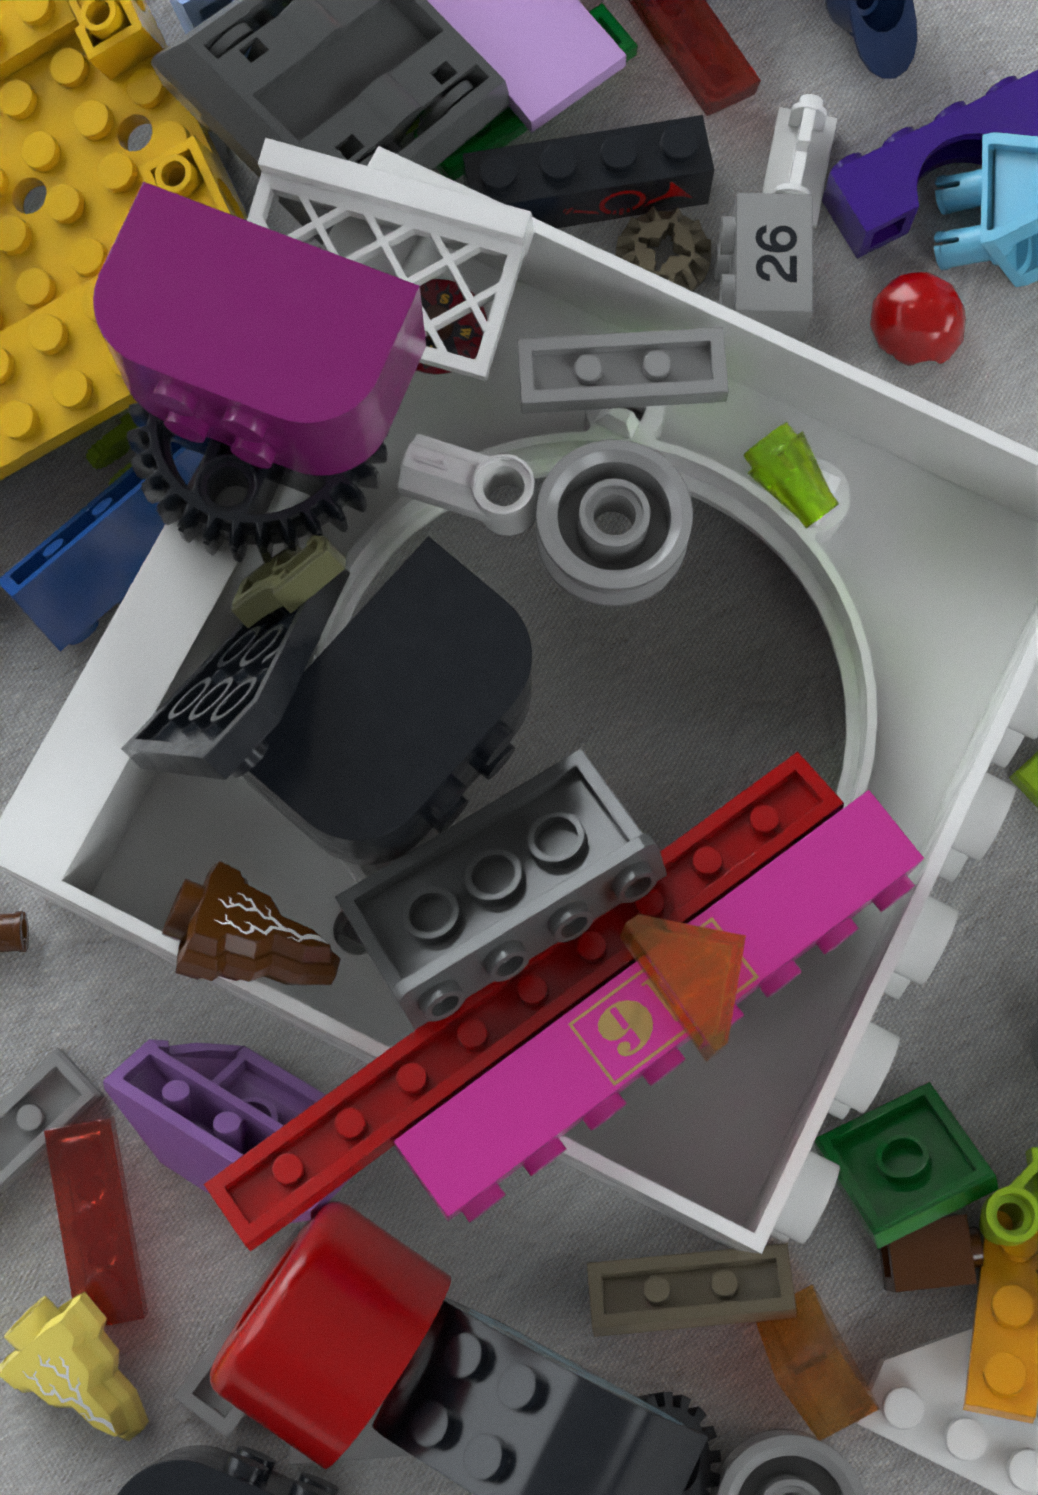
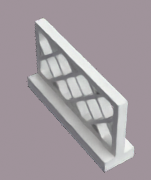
M265 138L258 161V166L262 172L247 221L269 229L266 220L273 197L277 195L302 202L312 221L286 236L304 242L319 234L327 250L339 255L326 229L352 216L366 220L377 240L345 258L362 264L384 252L398 278L419 286L449 270L465 301L432 320L429 319L422 306L425 337L430 336L436 349L426 346L420 363L487 381L523 258H527L534 235L531 211ZM312 205L330 210V212L318 218ZM378 224L395 228L396 230L384 236ZM415 234L432 239L442 259L407 278L391 247ZM443 242L463 248L449 254ZM479 253L505 259L499 283L473 297L457 265ZM494 300L488 321H486L480 307ZM472 312L484 333L476 360L447 352L437 331Z

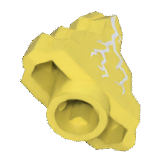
M85 1291L70 1299L59 1308L46 1295L43 1296L4 1335V1338L15 1350L0 1364V1377L22 1393L34 1392L47 1404L53 1405L55 1408H74L94 1428L114 1437L117 1436L130 1441L146 1427L149 1420L137 1389L118 1369L119 1349L104 1331L107 1318Z

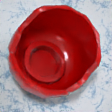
M915 272L898 276L873 300L870 327L879 348L887 354L893 355L896 360L907 366L925 361H936L942 364L950 359L964 341L966 323L964 305L954 286L934 274Z

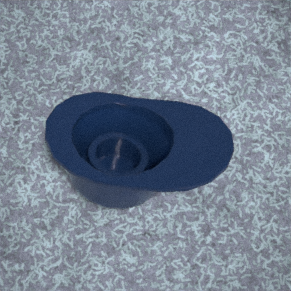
M825 0L830 18L854 38L859 57L871 73L881 79H895L907 71L914 58L918 40L913 0Z

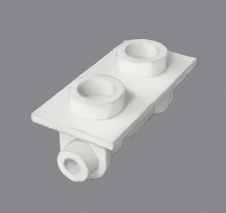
M804 94L791 109L779 107L762 193L813 194V228H816L837 118L827 116V110L823 107V99L814 94Z

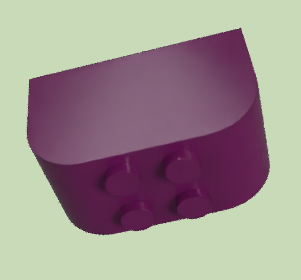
M146 182L142 183L102 266L94 288L93 306L98 327L130 394L136 402L147 412L165 420L164 425L176 435L196 443H203L206 437L227 444L232 446L231 452L235 456L251 465L264 469H269L273 463L304 474L332 475L348 471L366 461L377 451L386 438L426 348L419 285Z

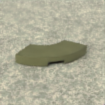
M312 536L306 542L307 546L303 549L297 544V551H290L288 548H285L273 556L271 562L263 563L241 581L233 600L231 611L247 628H250L267 614L282 606L292 613L345 569L346 558L325 536Z

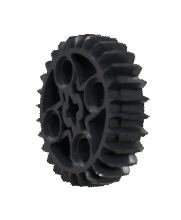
M138 403L129 405V414L136 426L139 427L127 432V440L132 450L137 453V455L131 458V465L140 480L146 479L141 483V489L147 501L151 504L160 502L156 506L157 513L166 525L180 520L177 525L178 531L182 539L187 543H190L203 532V545L212 556L216 554L225 540H229V547L233 558L239 563L243 561L248 545H257L263 562L268 563L271 562L274 544L284 543L285 548H288L290 551H297V544L299 545L298 538L306 535L309 538L312 536H323L321 527L328 522L341 532H346L348 524L342 508L346 505L360 512H365L367 507L366 498L357 486L378 489L381 482L377 468L371 464L387 462V446L383 441L377 451L366 461L338 474L309 475L273 463L271 468L264 469L251 465L234 454H229L226 445L214 439L206 437L203 443L184 439L171 432L164 425L165 420L147 412ZM171 442L178 443L187 450L206 455L197 472L192 489L184 482L176 468ZM279 484L311 495V497L293 507L266 514ZM236 485L248 489L246 497L237 505L225 507L215 503L217 495L226 487Z

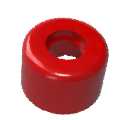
M330 1201L317 1212L312 1220L307 1221L237 1321L210 1369L211 1386L220 1397L323 1469H327L344 1454L358 1437L405 1370L428 1332L447 1295L451 1284V1276L348 1204L341 1201Z

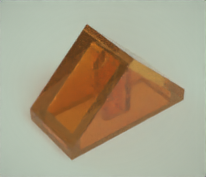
M638 914L626 922L620 938L707 1062L719 1054L728 1044L746 935Z
M811 1284L794 1294L797 1318L758 1321L756 1325L776 1382L816 1438L821 1441L879 1410L880 1407L814 1284Z

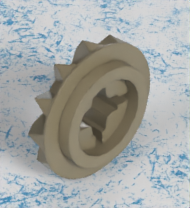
M652 206L646 214L638 218H630L626 228L618 236L615 256L693 292L701 285L708 274L711 264V239H707L699 219L691 220L684 216L678 207L672 211H658ZM667 235L672 236L673 252L680 256L670 255L666 263H662L661 270L656 271L655 251L648 247H659L662 239L665 240Z

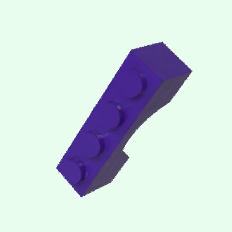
M1038 70L1020 79H1017L1014 75L1008 76L993 85L985 96L967 105L964 101L955 102L942 110L933 122L916 130L913 127H905L892 134L883 143L882 147L864 156L859 152L850 154L833 166L829 173L822 202L857 259L909 233L919 208L917 184L924 176L939 167L953 163L982 165L983 134L998 132L1038 137Z

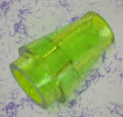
M788 422L777 427L742 455L752 468L747 474L793 513L806 529L840 504L831 493L804 432L796 434Z

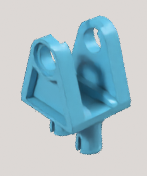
M998 132L983 134L982 169L947 176L941 175L935 181L937 188H944L942 190H935L936 202L941 214L947 215L952 212L981 207V224L948 231H937L934 241L936 243L942 242L943 245L934 246L935 259L942 271L952 267L991 261L993 265L1001 268L1015 287L1027 286L1038 281V137Z

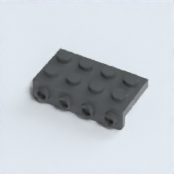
M579 749L335 896V899L415 1030L428 1021H438L452 1015L462 1006L466 998L490 983L505 981L514 977L526 967L529 959L557 942H568L576 939L588 930L593 920L619 904L632 903L641 899L653 889L658 880L667 876L659 846L650 834H643L588 757L582 749Z

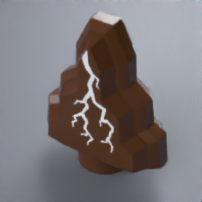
M221 861L217 864L215 863L210 868L203 885L186 878L184 879L162 930V935L180 942L175 973L197 980L203 978L213 981L220 976L234 981L241 979L251 982L260 977H266L285 985H332L341 960L331 950V945L313 929L282 916L271 896L250 886L248 880L242 877L240 870Z

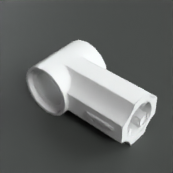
M417 434L412 443L408 444L401 462L400 476L397 484V490L400 495L480 520L489 530L498 535L512 536L520 534L534 523L538 495L532 470L524 460L510 454L487 456ZM514 485L524 491L520 499L511 505L498 506L489 501L492 492L500 486Z

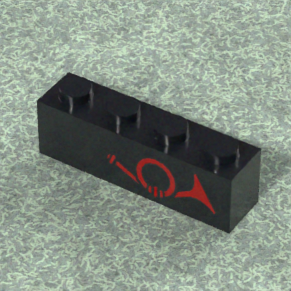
M703 115L463 153L464 186L503 204L531 211L533 218L554 228L643 215L652 206L658 211H667L677 207L680 209L708 204L715 170Z

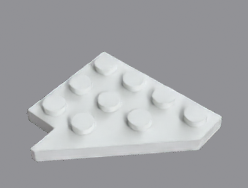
M973 1325L879 1360L853 1422L999 1495H1038V1401L1036 1418L1033 1424L963 1410Z

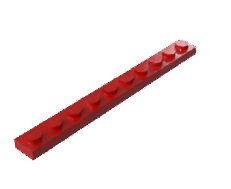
M797 751L661 850L660 853L667 876L658 880L647 895L632 903L619 904L593 920L588 930L576 939L568 942H557L529 959L526 967L514 977L505 981H494L466 998L462 1006L447 1018L438 1021H428L203 1185L244 1245L250 1251L254 1250L392 1148L394 1140L841 811L844 807V802Z

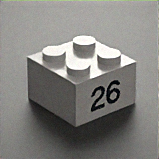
M737 193L732 216H722L720 244H716L714 280L720 281L719 300H716V303L802 343L813 313V194Z

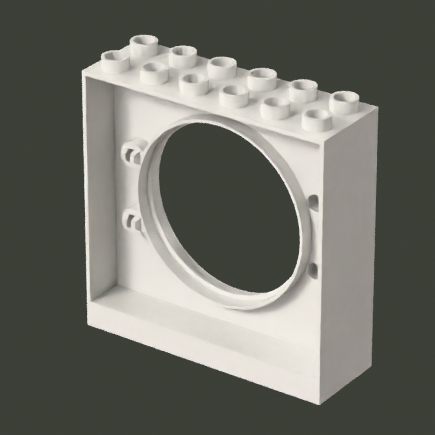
M378 146L368 164L369 167L498 202ZM352 216L335 224L328 235L339 256L347 257L377 240L366 220ZM532 217L534 235L527 258L524 257L487 381L455 372L434 375L415 371L389 429L388 437L384 439L388 452L387 462L371 464L379 472L381 481L379 488L357 486L366 498L367 507L365 512H360L345 505L342 510L348 524L346 532H341L330 522L321 527L323 536L346 558L345 568L350 572V575L305 670L346 627L371 581L390 557L418 530L448 511L398 493L397 484L400 476L401 462L408 444L412 443L417 434L487 456L498 454L515 455L527 463L532 470L534 478L547 477L551 469L564 456L591 442L615 439L645 445L663 455L675 466L684 479L691 497L705 502L736 520L759 537L784 561L801 582L816 606L831 639L840 669L845 700L846 738L842 771L836 794L844 802L843 808H845L866 791H871L925 858L908 875L915 884V887L883 912H880L872 902L852 917V920L859 929L826 955L815 945L795 960V963L802 972L769 998L758 988L739 1002L737 1006L744 1016L718 1037L709 1042L704 1034L700 1032L678 1048L686 1060L657 1083L650 1086L645 1078L641 1076L619 1094L627 1104L603 1124L590 1131L585 1122L581 1121L559 1139L567 1150L557 1157L556 1160L730 1249L762 1254L770 1236L784 1243L791 1238L800 1244H804L816 1227L829 1201L840 1171V1165L810 1151L827 1113L841 1120L845 1118L851 1108L864 1113L878 1093L895 1057L900 1036L870 1022L883 993L898 1000L910 981L923 985L934 970L952 934L959 910L929 896L938 876L953 882L968 857L977 861L983 858L1008 813L1016 791V786L986 771L991 762L1005 768L1019 748L1024 736L1033 740L1038 737V452ZM378 224L384 236L396 230L395 228ZM416 234L391 247L407 278L442 259L432 239ZM443 242L449 254L463 248ZM323 244L321 249L328 251L326 246ZM384 252L362 263L397 277ZM479 253L457 265V268L469 290L477 295L499 283L506 260ZM449 270L434 278L454 281ZM494 300L483 305L487 321ZM723 327L729 388L726 402L633 407L643 415L640 421L636 418L635 413L627 408L525 414L521 412L517 339ZM226 445L228 453L233 454L230 446ZM204 455V457L202 458L199 466L197 467L190 482L188 483V487L190 489H192L194 486L197 472L199 471L206 455ZM279 484L266 514L293 507L305 501L311 495ZM236 485L226 487L217 495L215 503L225 507L237 505L246 497L248 489ZM801 490H808L819 495L824 500L827 508L825 509L820 499ZM180 520L170 525L165 524L0 817V869L44 899L176 965L180 942L162 935V930L184 879L186 878L203 885L210 868L219 861L240 870L242 877L248 880L250 886L271 896L282 916L313 929L331 945V950L341 958L337 975L332 985H285L266 977H260L251 982L241 979L234 981L220 976L213 981L203 980L369 1064L414 1031L413 1026L364 945L342 935L349 920L342 911L335 896L377 872L374 865L345 862L328 854L251 788L243 776L235 778L231 774L226 780L141 769L121 750L132 736L239 626L241 621L231 611L233 600L241 581L264 563L257 545H248L243 561L239 563L233 558L229 547V540H225L216 554L212 556L203 545V532L190 543H187L182 539L178 531L177 525ZM308 535L298 538L301 549L307 546L306 542L310 539ZM284 543L273 545L272 557L285 549Z

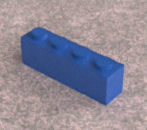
M171 442L176 468L184 482L188 485L204 455L187 450L178 443ZM132 467L0 577V586L60 652L69 644L75 645L87 639L98 627V619L117 603L121 604L165 526V523L157 513L156 506L160 502L151 504L147 501L141 489V483L146 479L140 480Z

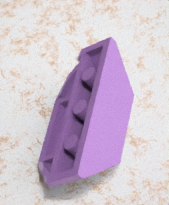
M149 1039L103 1080L105 1091L159 1162L208 1194L210 1193L203 1185L326 1095L246 1046L211 1043H188L169 1046L168 1040ZM350 1179L290 1223L312 1220L317 1212Z

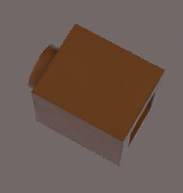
M967 1214L946 1215L879 1248L884 1290L895 1293L977 1284L975 1268H981L984 1262L980 1233L976 1226L969 1227Z

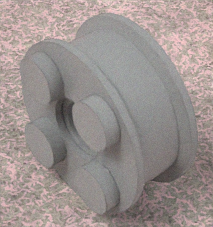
M615 439L600 440L583 445L571 451L557 462L545 478L540 489L536 509V543L539 556L551 578L563 590L579 600L605 607L627 606L644 601L661 591L673 579L684 560L693 523V507L688 487L681 474L668 459L645 445ZM618 512L630 520L632 527L623 534L610 535L601 531L594 521L603 513Z
M793 1429L763 1431L739 1443L725 1457L717 1471V1474L721 1475L718 1487L711 1488V1495H783L785 1493H797L800 1495H866L857 1473L838 1451L811 1434Z

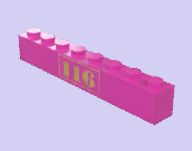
M866 791L394 1140L395 1149L448 1222L461 1212L469 1223L506 1196L499 1186L500 1182L522 1166L530 1176H533L565 1152L567 1148L559 1139L581 1121L585 1122L590 1131L603 1124L627 1104L619 1094L641 1076L645 1078L650 1086L657 1083L686 1060L678 1048L700 1032L704 1034L709 1042L718 1037L744 1016L737 1006L739 1002L758 988L769 998L802 972L795 963V960L815 945L826 955L854 934L859 927L852 920V917L872 902L880 912H883L915 887V884L908 875L925 858L871 791Z

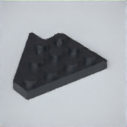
M345 568L292 613L282 606L267 614L250 628H247L241 622L132 736L121 750L141 769L226 780L231 774L238 778L251 770L267 752L269 744L264 739L281 721L350 572Z

